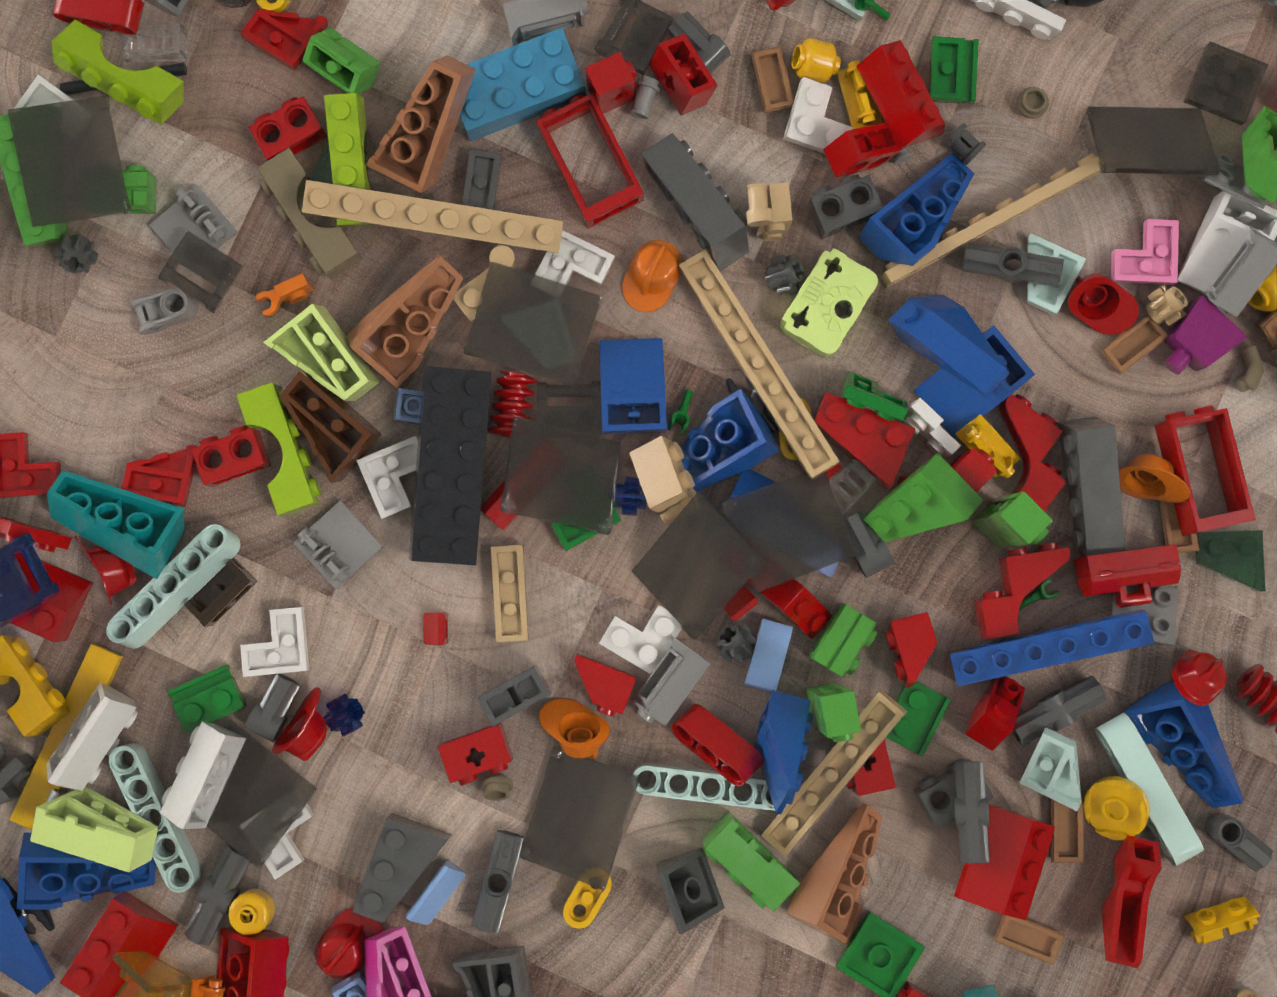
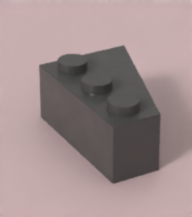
M391 813L385 820L352 912L383 923L452 834Z
M524 946L462 953L452 963L456 972L460 973L468 989L466 991L468 997H532Z

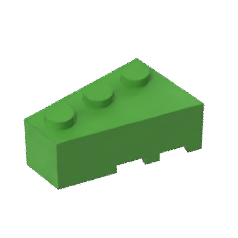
M1264 106L1241 135L1245 185L1250 188L1252 194L1261 200H1268L1273 204L1277 199V113Z
M937 453L881 499L863 520L884 542H889L968 520L983 502V499Z
M729 811L702 837L705 854L716 864L720 862L728 870L726 874L738 886L744 884L751 891L749 895L751 899L762 909L767 906L774 912L800 885L798 878Z

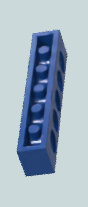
M1139 609L949 652L957 686L1155 643L1147 612Z

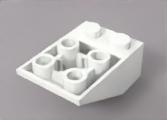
M1224 190L1214 196L1180 269L1178 282L1205 295L1207 290L1212 292L1211 286L1245 240H1251L1250 227L1273 241L1277 236V210L1267 205L1262 209Z

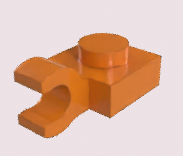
M301 273L275 285L273 290L258 293L255 298L258 302H263L267 299L271 300V307L262 311V313L266 317H272L279 312L282 302H290L291 304L301 302L308 297L307 293L314 291L310 280Z

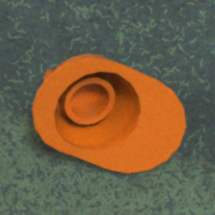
M662 240L649 241L636 252L622 283L623 296L628 305L635 310L641 312L656 311L663 307L670 298L681 276L679 264L683 263L680 252L671 243Z
M1139 454L1131 459L1128 466L1119 469L1120 490L1132 497L1180 503L1186 501L1190 496V490L1186 483L1174 475L1172 464L1154 454Z
M553 699L544 704L539 713L541 727L550 736L559 741L562 751L572 758L583 759L589 757L595 759L598 756L599 748L605 743L610 734V727L607 721L572 699Z

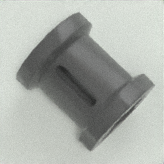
M963 123L946 140L944 145L946 147L951 146L964 158L963 163L968 165L987 144L984 141L979 142L966 130L967 125Z

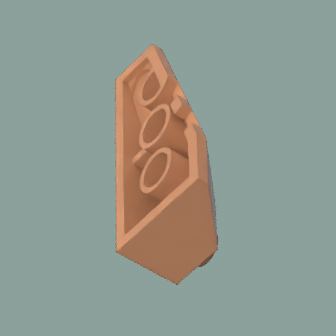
M441 255L437 256L369 312L346 335L350 348L393 386L398 388L419 367L424 357L423 353L430 340H433L437 332L436 328L444 312L448 310L463 280V276Z
M862 803L800 881V885L790 899L786 914L838 942L849 945L861 916L863 905L859 904L858 900L861 887L868 885L870 875L866 874L867 859L875 853L882 815L867 804Z

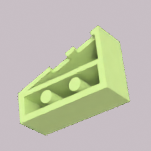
M311 304L263 342L286 357L289 362L307 372L313 379L344 401H357L380 383L363 358L350 348L347 336L325 306Z
M85 786L82 791L74 790L37 806L30 841L130 872L152 860L158 826Z

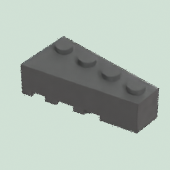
M671 133L642 153L645 168L668 201L676 200L673 205L685 225L690 222L693 224L691 229L697 238L696 241L703 250L710 248L714 263L721 272L750 252L746 233L747 220L739 209L734 211L728 204L730 200L724 189L720 185L715 187L710 181L712 177L706 166L702 162L699 164L695 162L692 158L694 156L693 151L685 140L680 142Z
M1095 416L1057 422L1058 428L1063 431L1060 435V442L1070 498L1069 508L1074 524V529L1072 530L1074 547L1086 556L1126 551L1115 425Z

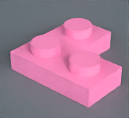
M1145 220L1143 222V250L1114 249L1111 252V280L1116 283L1174 285L1178 283L1179 220Z

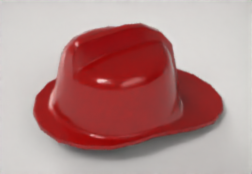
M1100 273L1089 274L1083 278L1078 276L1076 278V285L1068 299L1069 309L1075 317L1102 334L1115 335L1122 333L1132 327L1138 318L1139 307L1137 300L1132 294L1108 276Z
M75 536L99 573L109 602L113 605L111 597L136 582L137 577L133 566L104 548L85 550L78 537Z
M1195 650L1186 651L1172 667V678L1179 693L1187 701L1197 706H1205L1211 703L1219 695L1227 682V673L1223 666L1224 661L1217 659L1210 653Z
M315 687L304 698L290 723L275 741L272 748L273 754L286 751L306 761L322 745L326 738L327 726L325 720L316 710L321 695L319 687Z
M354 907L346 909L337 916L315 946V959L323 973L337 979H345L357 973L365 964L364 940L383 931L381 922L352 912Z

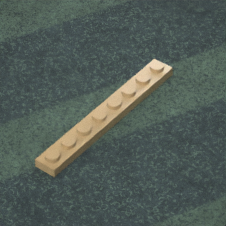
M1107 152L1098 157L1092 153L1077 162L1078 168L1070 172L1067 168H1064L1050 177L1052 182L1042 187L1040 183H1036L1022 192L1024 197L1014 202L1011 197L995 206L997 211L993 214L986 216L983 212L968 221L969 227L961 231L957 227L947 231L940 236L942 241L937 243L932 251L913 266L890 262L885 266L887 271L880 277L884 286L888 288L968 245V243L981 238L1103 172L1113 163Z
M306 180L302 213L557 254L560 249L563 221L311 180Z
M705 249L679 264V270L810 479L816 478L839 464L840 461L707 250Z

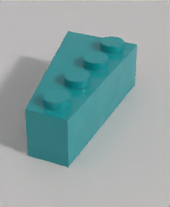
M62 470L47 492L50 518L155 579H158L185 534L183 508Z

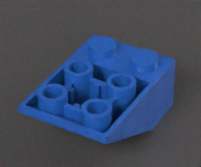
M994 325L986 330L983 335L1010 374L987 397L942 368L913 390L919 398L927 403L944 420L941 425L953 438H956L957 435L955 433L980 414L982 416L987 414L1035 375Z
M663 339L600 340L603 435L666 433Z
M772 690L759 719L754 747L763 758L764 763L761 769L777 814H782L786 804H792L795 791L799 792L803 772L798 770L801 761L804 762L806 758L808 742H804L806 732L809 733L811 729L813 713L808 712L810 706L809 699Z

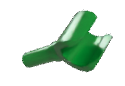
M855 0V8L857 10H870L885 20L889 19L890 13L880 7L874 0Z
M688 389L685 391L681 406L678 411L673 413L667 425L668 431L671 430L673 423H678L682 427L680 435L684 434L690 423L687 409L693 391Z
M1045 580L1035 587V592L1022 600L1019 611L1040 599L1055 598L1059 594V590L1046 594L1044 590L1045 585L1053 580Z

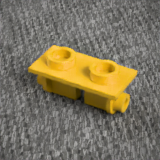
M859 60L848 63V68L838 70L837 72L850 125L853 129L883 123L880 110L857 68V65L860 63Z
M981 414L955 433L969 449L975 448L977 451L982 449L994 460L992 465L998 470L994 474L995 478L1003 476L1006 479L1013 475L1015 472L1013 465L1021 460V457Z
M1245 896L1230 899L1227 902L1184 915L1186 921L1193 928V931H1191L1195 944L1202 943V945L1224 938L1222 930L1226 928L1229 935L1251 930L1253 925L1258 924L1257 918L1260 917V913Z

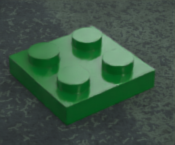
M868 910L835 966L881 997H896L926 947Z

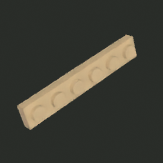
M879 691L859 715L861 732L853 733L854 739L836 743L800 787L799 792L795 793L792 804L786 805L782 814L776 816L761 836L784 857L788 856L907 711L884 691Z

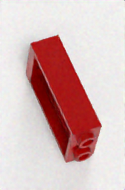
M593 93L587 96L584 94L577 95L568 101L567 106L559 110L552 108L540 115V119L536 121L538 132L588 229L644 201V192ZM588 113L591 114L628 186L590 207H587L550 135V132Z
M1213 405L1193 410L1195 415L1186 416L1185 411L1165 415L1166 421L1154 425L1162 458L1172 464L1174 475L1183 480L1190 490V496L1186 501L1174 503L1182 536L1256 520L1227 408L1214 411ZM1206 423L1229 513L1199 519L1177 429Z

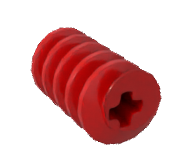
M499 371L506 376L497 378L496 384L504 389L494 391V396L502 401L492 403V409L500 414L491 415L489 419L498 426L488 428L487 433L505 438L520 439L518 438L519 434L528 433V429L521 426L520 423L530 421L531 418L522 413V411L533 407L532 404L525 401V397L535 395V392L528 389L527 385L537 383V380L522 373Z
M1255 664L1247 669L1238 679L1236 685L1240 689L1236 697L1242 699L1248 695L1249 699L1245 705L1251 708L1258 704L1259 707L1255 714L1260 717L1268 713L1269 715L1265 723L1269 726L1277 722V680L1273 681V675L1270 672H1264V667L1261 664Z

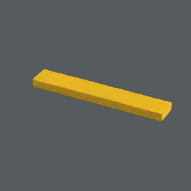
M91 643L65 698L64 705L70 713L53 725L9 819L10 821L32 830L36 807L46 802L51 788L59 789L61 792L63 787L48 782L46 763L100 681L110 686L123 658L122 655L96 643Z

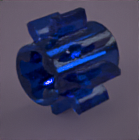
M625 477L624 484L616 483L614 507H621L622 515L637 516V509L646 510V498L641 485H639L640 481L638 478Z
M343 694L326 703V707L329 710L323 716V719H325L331 732L341 731L342 737H345L363 726L360 720L365 711H363V707L358 699H348L347 694Z

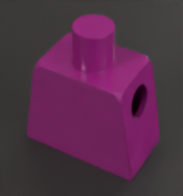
M1202 295L1187 305L1184 310L1186 315L1176 322L1168 334L1169 337L1165 340V343L1174 353L1165 361V365L1177 375L1188 365L1195 371L1205 369L1245 340L1247 336Z

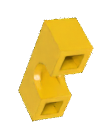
M1 635L0 685H6L13 678L20 685L19 699L7 710V713L24 737L40 736L70 713L64 705L65 698L57 689L51 686L47 680L48 674L46 670L34 661L29 653L30 647L25 640L18 636Z

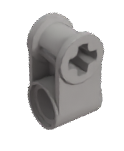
M176 288L140 297L130 303L131 308L136 310L140 322L138 330L141 335L157 333L167 327L189 321L196 315L198 310L195 298ZM183 298V308L180 311L175 312V302L178 299Z

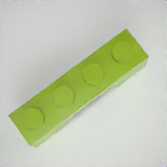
M74 20L51 41L53 64L160 125L184 103L183 80L158 66L137 71L115 66L103 55L102 34L77 20Z
M357 93L324 95L333 184L371 190L364 155V138L367 130L364 97ZM336 219L337 226L341 227L374 225Z
M271 382L236 396L246 425L269 430L275 435L281 445L283 460L280 471L267 486L277 515L285 517L319 505L318 496L322 495L317 479L310 476L308 466L311 465L309 454L305 447H300L297 437L301 436V431L293 418H290L288 409L279 396L285 388L280 389L279 385Z

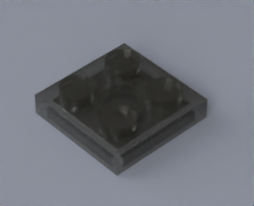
M1210 41L1204 48L1184 103L1243 125L1248 119L1269 64Z

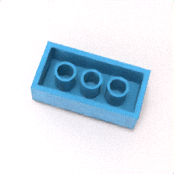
M563 28L468 63L467 65L475 68L476 71L460 116L470 142L539 116L549 109H557L568 105V101L577 95L584 94L586 96L584 81Z

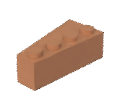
M448 55L432 61L412 92V97L406 106L401 109L390 131L384 135L379 143V148L370 157L366 166L419 193H423L435 186L476 69Z

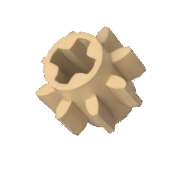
M1163 285L1147 296L1151 302L1146 305V310L1149 316L1158 324L1166 321L1168 326L1186 315L1182 309L1188 305L1184 294L1177 287L1173 286L1168 290Z

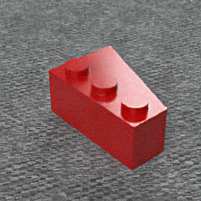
M826 392L821 397L813 417L814 422L825 439L847 455L885 490L892 488L916 428L896 420H886L872 410L854 407L847 403L845 399Z

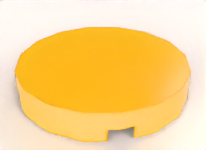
M1107 776L1095 781L1087 790L1082 805L1087 822L1091 823L1098 834L1111 840H1124L1127 835L1135 836L1142 832L1148 823L1151 812L1149 799L1142 788L1133 781L1120 776Z

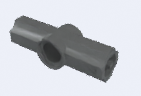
M968 243L964 254L962 270L1003 278L1009 283L1022 281L1058 288L1064 259L1023 252L1017 247L1003 249ZM1016 259L1022 265L1015 271H1009L1004 267L1005 263Z
M1094 676L1086 677L1063 691L1051 692L1040 698L1036 702L1037 705L1017 715L1012 733L1019 744L1023 746L1041 737L1045 727L1053 731L1068 727L1077 721V716L1107 701L1105 692Z
M984 761L955 762V784L957 788L955 819L956 827H959L961 863H988L990 850L987 827H990L988 796L985 795Z
M497 830L472 926L478 930L488 933H499L525 838L518 833ZM494 874H501L505 877L507 885L503 888H496L491 884L490 877Z
M228 844L225 850H223L213 874L207 878L198 894L197 901L199 903L183 933L188 940L206 946L211 944L224 915L229 913L230 905L239 895L240 888L238 887L253 858V855L248 850Z

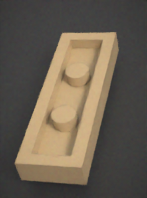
M523 545L491 547L496 643L528 641L529 631Z

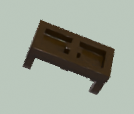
M234 557L229 559L226 565L184 605L204 627L213 626L258 581Z

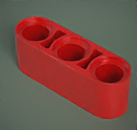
M56 0L52 15L69 24L77 20L89 28L136 35L144 2L141 0Z
M693 704L671 726L674 736L684 746L735 786L742 787L764 763L761 754L756 748L699 704Z

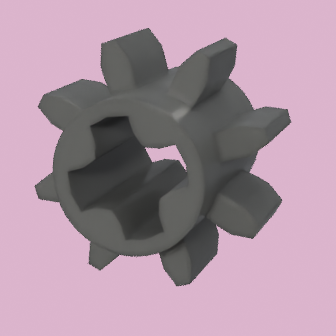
M80 234L70 237L65 235L62 244H57L54 254L57 257H61L59 266L73 274L83 271L88 273L90 266L96 264L98 253L92 251L94 242H90L89 239Z
M783 254L770 259L772 266L767 268L765 272L768 286L774 291L777 290L779 295L782 293L788 295L799 291L797 283L802 282L805 278L802 263L798 259H793L792 255L785 257Z
M731 622L730 625H726L719 631L718 642L715 643V646L720 650V655L727 662L734 658L738 663H741V661L748 659L753 654L754 643L757 642V639L751 634L752 630L745 623L741 624L738 628Z

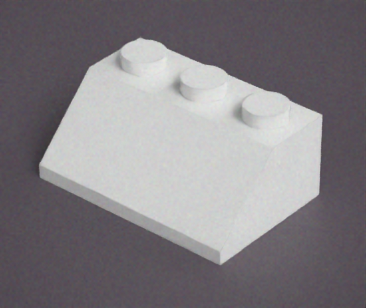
M100 681L46 763L48 782L56 786L80 791L84 789L87 783L92 784L101 771L102 767L99 764L105 755L109 756L117 748L120 741L117 737L124 727L128 729L134 722L138 714L135 711L137 708L135 700Z
M201 722V725L197 726L191 734L189 741L191 746L187 755L181 758L176 767V774L178 775L173 785L165 791L162 797L163 807L160 814L181 829L206 828L246 738L214 723Z

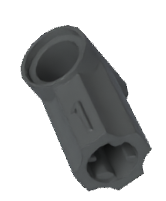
M688 11L679 15L668 28V33L673 38L684 33L686 34L710 74L731 55L726 44L717 35H710Z
M862 510L839 522L854 550L853 556L865 578H868L895 564L884 541L881 538L879 539L876 532L863 520L867 514Z
M276 674L261 703H257L248 716L244 728L274 743L286 725L288 719L286 715L302 686L287 676Z
M1224 813L1212 814L1207 819L1205 829L1208 836L1219 842L1254 872L1265 868L1272 860L1273 850L1246 829L1241 821ZM1229 823L1230 830L1227 835L1222 837V829Z

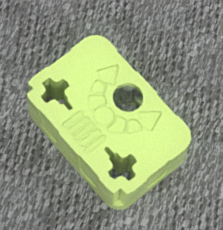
M833 248L831 252L825 250L781 319V332L821 358L831 357L840 347L842 340L878 284L877 275L837 249ZM831 263L837 266L835 271L825 279L828 266ZM841 306H844L845 308H847L846 314L849 315V317L843 316L842 318H839L837 316L838 311L835 309V307L840 308ZM805 311L803 325L795 328L793 326L794 319L801 316L802 312Z

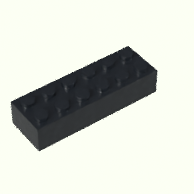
M432 366L424 367L409 559L411 561L476 565L492 372Z

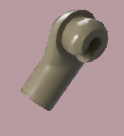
M1256 345L1240 350L1246 371L1245 375L1238 376L1235 382L1238 390L1241 392L1253 391L1258 388L1264 373V367Z

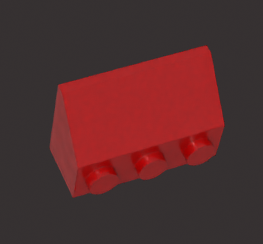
M901 40L879 46L857 65L865 84L900 149L930 140L944 133L945 123L939 113V109L934 104L924 85L923 79L918 74Z
M4 545L0 549V619L51 642L67 641L93 582L9 545Z
M989 804L990 827H987L990 850L989 862L964 863L954 896L1002 915L1026 920L1055 826L1031 816Z
M122 892L111 900L60 981V984L81 997H134L179 924L130 893Z
M233 927L220 928L216 978L223 980L222 985L225 986L223 997H284V990L287 985L286 965L289 955V937L272 930H262L254 935H244L237 932Z

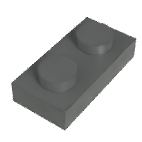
M470 149L462 205L494 210L502 160L501 153Z

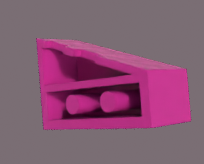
M405 926L390 927L364 940L367 997H432Z

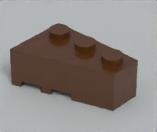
M299 371L279 395L299 430L303 431L310 443V449L314 456L318 457L327 472L326 476L330 483L342 481L357 464V460L364 456L382 434L347 402L317 382L305 371Z

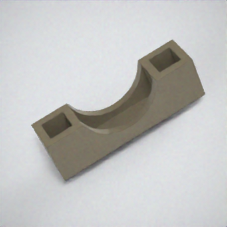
M290 148L257 167L262 175V178L258 180L268 196L274 194L280 204L276 205L275 208L285 222L291 220L297 229L292 234L302 249L306 246L310 249L313 256L309 260L319 275L324 272L330 279H333L362 260V257L341 227H318L310 223L305 213H302L306 180L311 179Z

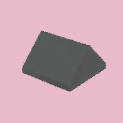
M703 847L656 863L657 874L679 934H684L725 908Z

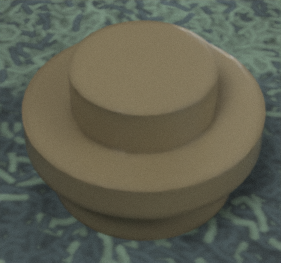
M1038 87L1024 89L1017 98L1018 111L1029 119L1041 117L1049 106L1047 94Z
M503 774L489 775L487 779L481 782V790L484 792V797L492 801H501L509 798L510 791L513 789V782Z

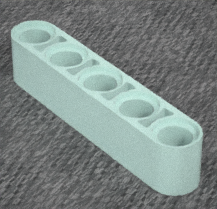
M217 524L204 528L164 567L158 579L153 578L109 621L106 628L108 638L114 643L133 649L144 645L226 565L229 559L236 556L241 546L238 535ZM223 537L222 544L217 547L218 541ZM200 559L199 566L194 569L196 562ZM177 582L176 588L172 591V586ZM153 605V610L149 614V608ZM130 627V631H129L128 635L126 636V635H125V634H126V631H127V629Z
M1122 713L1095 728L1096 735L1119 776L1137 784L1149 799L1151 812L1147 825L1156 841L1159 842V846L1169 862L1176 867L1204 851L1199 837L1131 719L1125 713Z
M138 743L119 746L109 755L108 762L131 812L158 826L152 857L166 886L173 892H184L198 883L202 877L200 862L184 829L175 826L162 814L160 824H156L151 820V810L156 809L160 813L163 807L162 797L165 789L145 748ZM125 751H129L133 755L134 762L131 767L123 761ZM138 780L146 783L148 788L146 795H142L137 791ZM166 838L171 839L175 843L174 853H170L165 849L164 840ZM179 868H184L188 871L190 876L188 882H183L178 877Z
M646 762L637 765L632 774L635 790L643 795L775 811L773 802L766 799L768 787L764 776L752 775L746 781L751 786L749 795L739 798L734 795L735 785L715 770ZM648 770L655 774L656 780L651 786L645 787L638 782L637 778L641 772ZM681 774L687 778L688 782L684 789L674 790L671 788L669 782L674 775ZM708 778L716 779L719 782V788L713 794L704 793L701 789L702 783Z

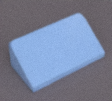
M446 860L406 914V919L420 924H430L466 876L465 871L452 861Z

